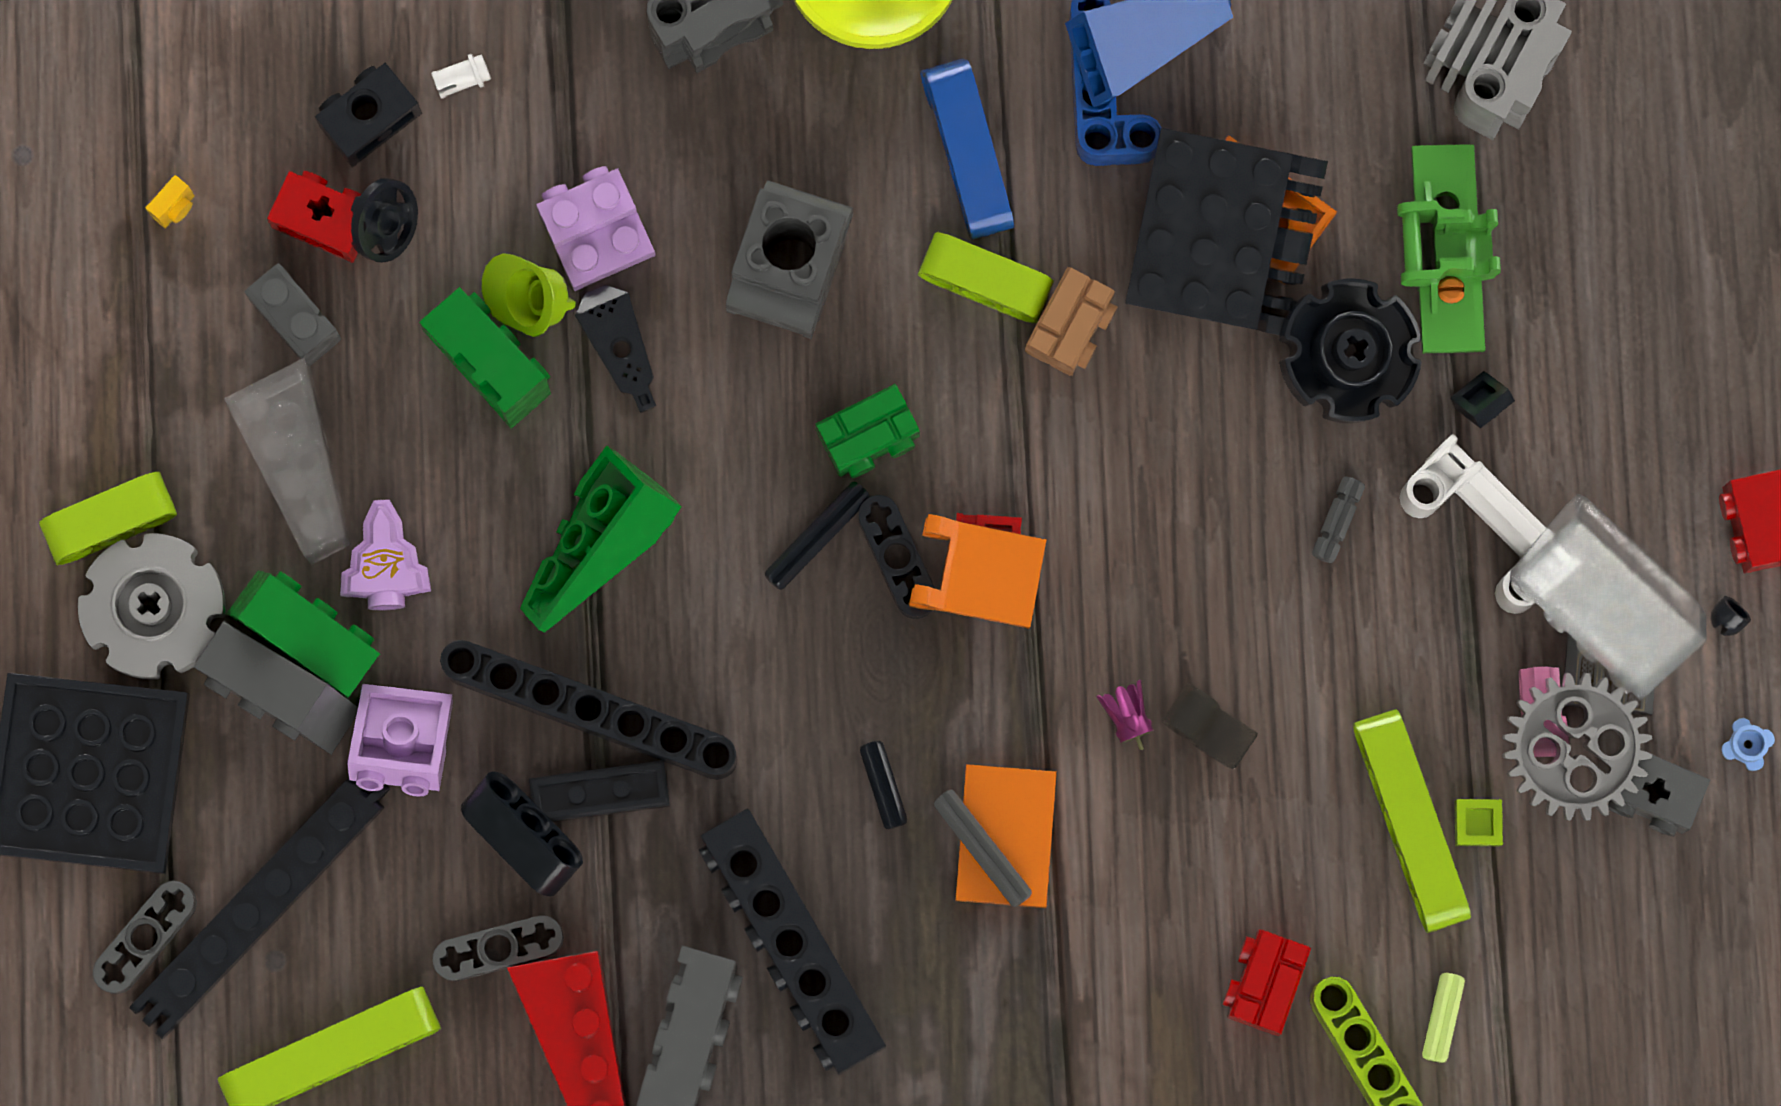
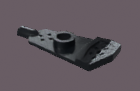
M607 285L585 293L575 314L577 321L621 393L632 394L640 413L654 408L656 403L649 390V385L653 381L654 376L629 293ZM618 342H626L630 346V353L624 358H619L613 353V347Z

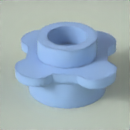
M1740 718L1732 724L1733 734L1730 740L1722 745V754L1728 760L1736 759L1744 763L1750 771H1757L1763 767V756L1767 753L1768 748L1773 746L1775 738L1770 730H1763L1758 726L1751 725L1748 719ZM1747 740L1752 743L1750 749L1744 746V742Z

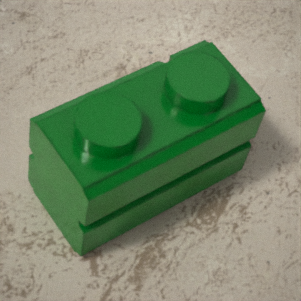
M896 384L815 423L816 433L839 477L847 473L850 474L851 478L859 477L876 467L873 460L887 453L890 454L891 458L899 457L915 448L916 445L913 440L920 437L919 427Z

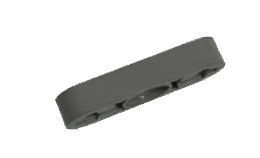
M169 881L157 888L95 962L93 978L99 988L112 994H121L131 989L194 914L197 899L190 887L178 881ZM180 891H183L185 895L181 901L185 908L181 913L172 910L165 917L164 920L172 923V926L167 931L159 921L148 917L152 909L158 915H161L167 908L168 903L164 899L167 893L170 892L177 895ZM144 924L152 925L158 935L156 944L149 950H138L132 940L135 929ZM124 944L131 954L142 958V961L136 966L133 961L129 960L122 969L123 975L126 976L124 981L120 983L113 980L108 984L105 980L109 974L104 968L108 963L118 965L125 958V954L118 952V949Z
M536 916L445 940L436 947L433 953V966L436 972L444 979L461 981L503 970L507 967L541 960L555 955L560 950L564 940L563 931L553 918ZM544 924L547 931H555V937L549 940V948L541 949L538 943L524 945L528 955L519 957L520 947L517 938L513 934L514 930L522 929V938L535 935L537 932L536 926ZM497 935L505 936L511 943L510 955L500 962L490 960L485 952L488 940ZM478 940L477 953L484 964L483 967L475 968L474 959L461 962V971L453 973L449 966H442V959L448 957V949L455 947L459 954L473 952L469 942Z

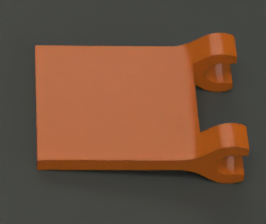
M928 514V517L925 518L922 536L949 540L940 589L915 584L914 588H912L909 606L1030 628L1046 539L962 523L946 517Z

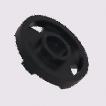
M380 178V180L369 185L361 196H356L351 207L353 212L351 221L352 246L357 253L372 261L385 263L396 259L408 247L416 230L418 206L413 191L407 184L401 181ZM397 190L401 193L404 202H397ZM404 224L402 233H401L400 237L398 238V235H397V234H398V232L400 231L401 226ZM376 245L380 251L378 254L371 251Z

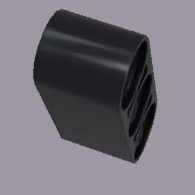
M489 772L461 804V812L467 822L531 888L544 896L551 897L556 895L583 864L582 854L576 845L510 778L500 772Z

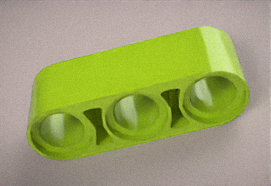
M939 232L934 234L918 271V275L931 284L1019 320L1035 324L1039 320L1054 284L1053 279L1037 270Z
M152 472L43 518L39 525L55 564L64 565L112 546L118 541L126 540L173 519L177 512L161 473Z

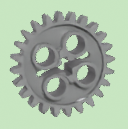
M1565 673L1562 687H1559L1552 677L1547 678V692L1542 693L1536 687H1531L1529 690L1534 702L1530 704L1526 701L1518 700L1516 704L1524 714L1521 718L1515 716H1508L1507 718L1510 724L1517 727L1516 733L1502 736V739L1507 742L1514 743V750L1502 754V757L1514 759L1517 766L1507 772V775L1510 777L1521 775L1524 779L1516 789L1518 793H1523L1530 789L1534 791L1530 800L1531 806L1535 807L1543 800L1548 801L1546 814L1552 816L1559 806L1563 807L1564 820H1571L1576 808L1580 810L1583 820L1586 821L1591 818L1592 807H1596L1602 816L1609 815L1607 801L1611 800L1616 805L1623 807L1625 802L1620 792L1624 789L1631 793H1637L1639 790L1631 781L1632 777H1647L1648 775L1644 769L1638 766L1639 760L1652 758V754L1640 750V744L1652 739V735L1639 734L1638 727L1647 721V717L1633 718L1630 713L1636 708L1638 702L1636 700L1625 704L1620 702L1625 690L1623 687L1615 689L1611 694L1608 693L1607 678H1602L1595 687L1591 686L1590 673H1583L1579 685H1575L1571 673ZM1571 701L1578 703L1584 711L1582 723L1575 728L1567 726L1561 717L1564 705ZM1550 720L1570 738L1579 739L1583 736L1586 739L1583 743L1584 749L1609 765L1610 772H1602L1583 755H1574L1571 758L1569 756L1571 746L1546 729L1544 722ZM1608 729L1615 731L1621 741L1619 750L1611 756L1603 754L1598 747L1600 734ZM1544 737L1552 740L1557 749L1555 758L1547 764L1538 762L1533 753L1535 743ZM1581 765L1587 767L1593 776L1590 788L1583 792L1575 790L1570 783L1572 770Z

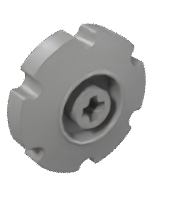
M145 534L144 541L140 547L131 548L125 540L118 541L102 552L88 569L86 577L93 582L94 588L89 595H81L78 598L80 626L86 641L93 649L109 648V656L106 659V663L115 670L131 677L149 680L159 679L161 677V670L166 665H173L179 673H183L195 666L214 637L215 633L211 631L210 624L215 618H223L225 616V593L218 573L210 563L203 566L195 565L194 561L198 551L192 545L169 535ZM149 598L155 602L158 601L157 605L160 611L156 615L149 611L146 612L147 608L144 602Z

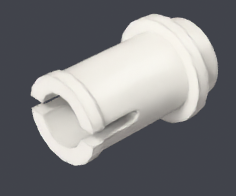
M471 53L468 55V60L439 71L431 72L441 99L477 84L482 88L484 87L483 82L491 80L482 54L473 57Z

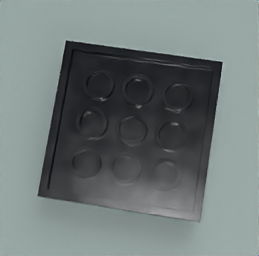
M7 673L0 722V856L166 874L190 694L186 692Z

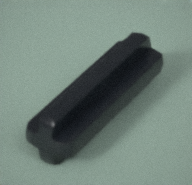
M882 741L864 744L860 747V753L883 825L886 829L903 826L907 823V816Z

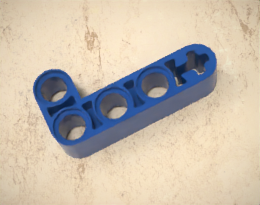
M1072 0L1069 20L1084 12L1085 5H1093V9L1110 5V0ZM1070 40L1075 141L1078 156L1085 163L1095 166L1143 164L1155 158L1161 125L1149 115H1117L1116 97L1097 107L1087 104L1083 99V94L1087 92V88ZM1135 131H1145L1152 137L1153 143L1148 147L1140 148L1132 144L1129 136ZM1091 133H1101L1108 139L1109 144L1104 149H1092L1086 144L1085 137Z
M962 58L921 70L920 76L930 108L934 110L970 239L974 240L1014 228L1011 208L969 61Z

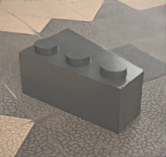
M224 621L194 666V668L208 677L203 685L225 699H227L230 692L241 698L238 706L260 720L264 714H267L276 720L272 727L294 741L300 735L332 755L357 715L358 707L327 683Z

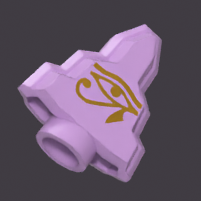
M375 500L363 522V541L352 550L350 568L342 572L340 596L367 598L368 609L370 610L402 609L405 607V596L431 591L428 568L419 564L416 547L404 540L402 521L390 500Z

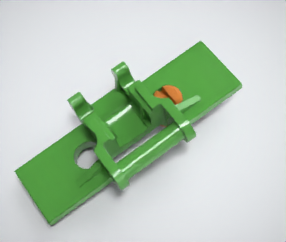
M1474 145L1412 146L1414 202L1398 204L1397 215L1402 217L1405 272L1401 274V285L1417 287L1419 291L1422 354L1485 352L1482 281L1494 279L1501 273L1500 257L1493 256L1492 230L1498 226L1497 209H1488L1485 214L1478 215ZM1439 196H1450L1457 202L1458 208L1452 210L1445 209L1435 199ZM1420 223L1433 224L1435 270H1423Z

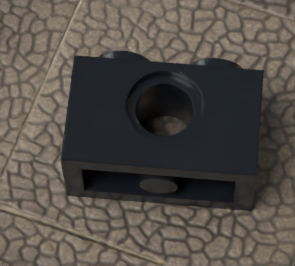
M386 62L378 68L371 66L365 69L354 80V87L343 95L336 93L321 104L319 107L320 113L315 116L319 127L352 168L422 114L419 103ZM371 103L378 107L375 116L369 120H359L355 117L357 108L362 104Z

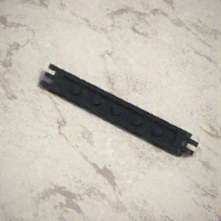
M348 778L131 1004L129 1009L138 1014L150 1002L154 1007L142 1021L150 1027L164 1015L167 1020L159 1026L156 1034L162 1040L167 1037L382 812L384 806L379 801L387 794L390 787L384 784L381 790L373 791L370 794L367 790L358 787L356 781L349 780Z

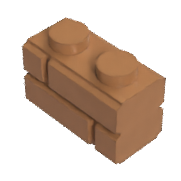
M1067 267L1026 343L1025 352L1067 375L1072 376L1077 366L1086 369L1097 348V345L1091 342L1097 328L1100 327L1107 330L1117 311L1118 306L1111 303L1115 291L1096 280L1090 279L1081 272Z

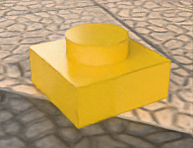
M174 175L146 206V209L151 217L166 229L172 221L178 223L188 214L193 205L191 200L195 195L184 181Z

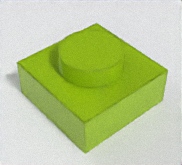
M1502 799L1455 800V846L1503 845Z

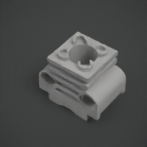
M1456 0L1444 24L1446 28L1450 29V32L1443 29L1440 30L1424 64L1431 68L1425 81L1432 85L1442 66L1450 69L1441 87L1447 93H1449L1458 74L1466 77L1454 102L1455 115L1463 125L1491 140H1494L1503 122L1518 130L1520 129L1542 89L1543 78L1551 71L1557 57L1572 33L1571 30L1556 23L1566 6V3L1560 0H1507L1498 18L1491 15L1497 0H1487L1482 10L1475 7L1477 0ZM1476 93L1483 95L1487 99L1480 98Z

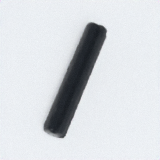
M851 482L766 570V579L777 589H784L858 513L861 504L870 497L867 490L859 483Z

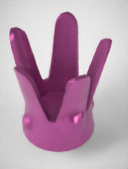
M1141 679L1137 681L1136 687L1134 684H1130L1127 687V691L1122 686L1116 688L1115 694L1118 704L1110 694H1104L1103 697L1100 695L1096 696L1116 725V736L1120 739V743L1136 739L1139 749L1143 750L1144 747L1140 736L1154 730L1152 728V721L1147 719L1145 715Z

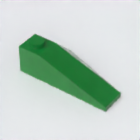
M607 445L579 482L574 493L576 497L580 498L569 521L561 520L556 531L557 534L561 535L559 544L553 556L542 560L520 607L521 611L536 628L544 633L654 545L662 533L672 524L675 516L682 508L660 484Z

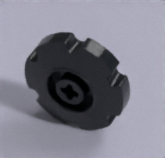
M1355 278L1334 280L1322 285L1321 299L1315 298L1312 294L1305 295L1289 311L1282 325L1279 341L1288 345L1290 355L1288 358L1281 360L1279 365L1287 387L1304 407L1317 401L1323 407L1322 416L1324 419L1338 423H1359L1379 417L1380 402L1392 408L1399 405L1408 396L1417 381L1422 364L1421 360L1415 359L1412 356L1411 346L1421 341V335L1413 314L1398 296H1392L1384 301L1378 296L1377 283ZM1353 344L1356 352L1352 354V357L1347 358L1344 350Z

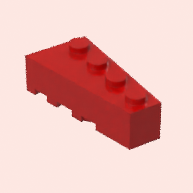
M595 951L507 967L567 1106H626L599 952Z

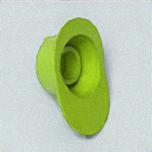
M506 253L493 257L485 267L482 276V294L484 302L492 311V316L501 323L526 335L537 337L544 334L548 327L562 320L566 311L574 309L576 306V301L568 297L567 285L563 277L553 269L540 267L521 257Z

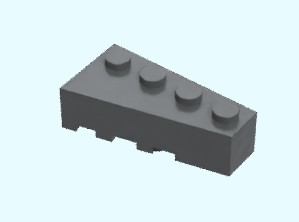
M682 945L678 961L682 963L679 973L675 975L669 989L665 1008L667 1013L665 1020L662 1019L658 1028L652 1055H654L653 1060L647 1067L636 1106H696L701 1089L710 1091L717 1068L716 1064L709 1063L714 1045L723 1047L730 1024L729 1020L722 1019L727 1001L736 1003L743 981L742 976L735 975L738 968L736 961Z

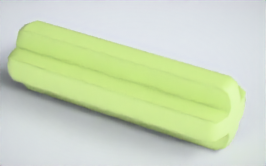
M1442 973L1439 977L1422 1052L1423 1058L1444 1063L1448 1059L1465 979L1460 975Z

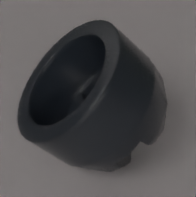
M1724 596L1712 610L1710 620L1714 628L1721 624L1724 626L1720 632L1722 635L1731 636L1742 631L1751 622V617L1737 601L1731 597Z

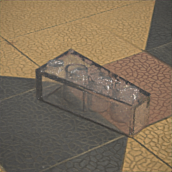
M305 357L224 398L289 528L310 565L351 545L332 466L331 454L323 427L320 406L316 396L313 375Z

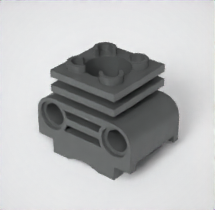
M649 0L647 4V17L653 44L668 69L688 59L695 72L699 73L715 64L732 47L746 42H754L772 32L773 24L770 14L784 4L782 0ZM669 19H676V20H678V21H676V22H674V23H671V24H670V23H664L666 20H669Z
M767 180L764 189L760 188L731 272L733 280L726 301L727 312L734 315L737 313L812 339L847 240V233L853 218V207ZM786 239L800 240L807 244L814 252L811 260L806 265L790 271L781 270L771 265L765 256L770 247L778 241Z

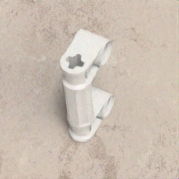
M1452 434L1425 460V464L1412 475L1402 488L1400 493L1401 506L1410 516L1425 518L1433 514L1454 493L1458 494L1521 558L1499 581L1496 586L1495 597L1498 605L1506 612L1513 614L1523 613L1549 589L1552 590L1581 561L1577 557L1570 558L1552 540L1553 533L1481 461L1474 462L1456 444L1458 438ZM1424 485L1428 487L1433 493V502L1423 504L1417 501L1413 495V486ZM1510 581H1521L1527 586L1529 591L1527 600H1518L1511 595L1509 591Z

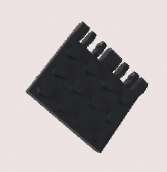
M1161 127L1125 304L1280 335L1286 316L1261 312V307L1264 305L1290 311L1297 301L1291 297H1277L1264 294L1267 278L1280 280L1282 283L1297 285L1303 284L1305 274L1270 267L1271 259L1307 265L1313 233L1278 226L1279 220L1282 217L1315 224L1317 214L1312 213L1311 210L1283 207L1285 191L1289 190L1304 196L1315 197L1321 196L1323 186L1288 179L1289 172L1325 179L1328 161Z

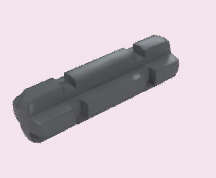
M1346 476L1341 480L1336 492L1338 498H1334L1320 531L1323 535L1318 537L1313 548L1312 555L1315 558L1327 563L1335 561L1341 547L1338 543L1344 540L1357 507L1354 504L1360 501L1365 489V484L1361 481Z

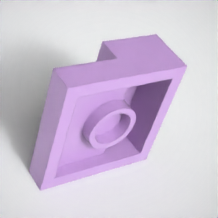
M606 166L593 169L582 177L584 180L583 184L568 190L566 184L550 188L542 194L544 201L536 204L540 217L574 291L656 256L618 168L610 172Z
M362 684L347 763L349 780L356 781L358 787L368 791L381 790L384 784L402 786V791L411 796H425L429 790L439 791L453 705L452 694Z

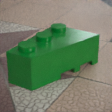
M459 287L426 315L419 324L423 332L512 429L551 395L547 382L551 377L534 357L529 360L518 349L521 343L504 324L500 328L495 325L488 317L492 311L475 292L468 296Z
M258 570L226 614L237 622L243 623L265 642L276 647L312 675L327 683L341 695L349 698L380 655L378 651L371 647L375 639L354 624H352L349 630L334 620L338 612L316 597L311 604L300 596L298 592L302 586L285 573L279 571L276 577H274L270 573Z

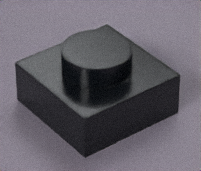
M1485 371L1450 397L1455 409L1480 429L1515 401L1509 389Z

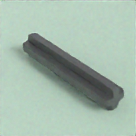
M948 790L939 796L934 802L935 808L1010 905L1017 907L1025 902L1032 894L1031 889L955 791Z

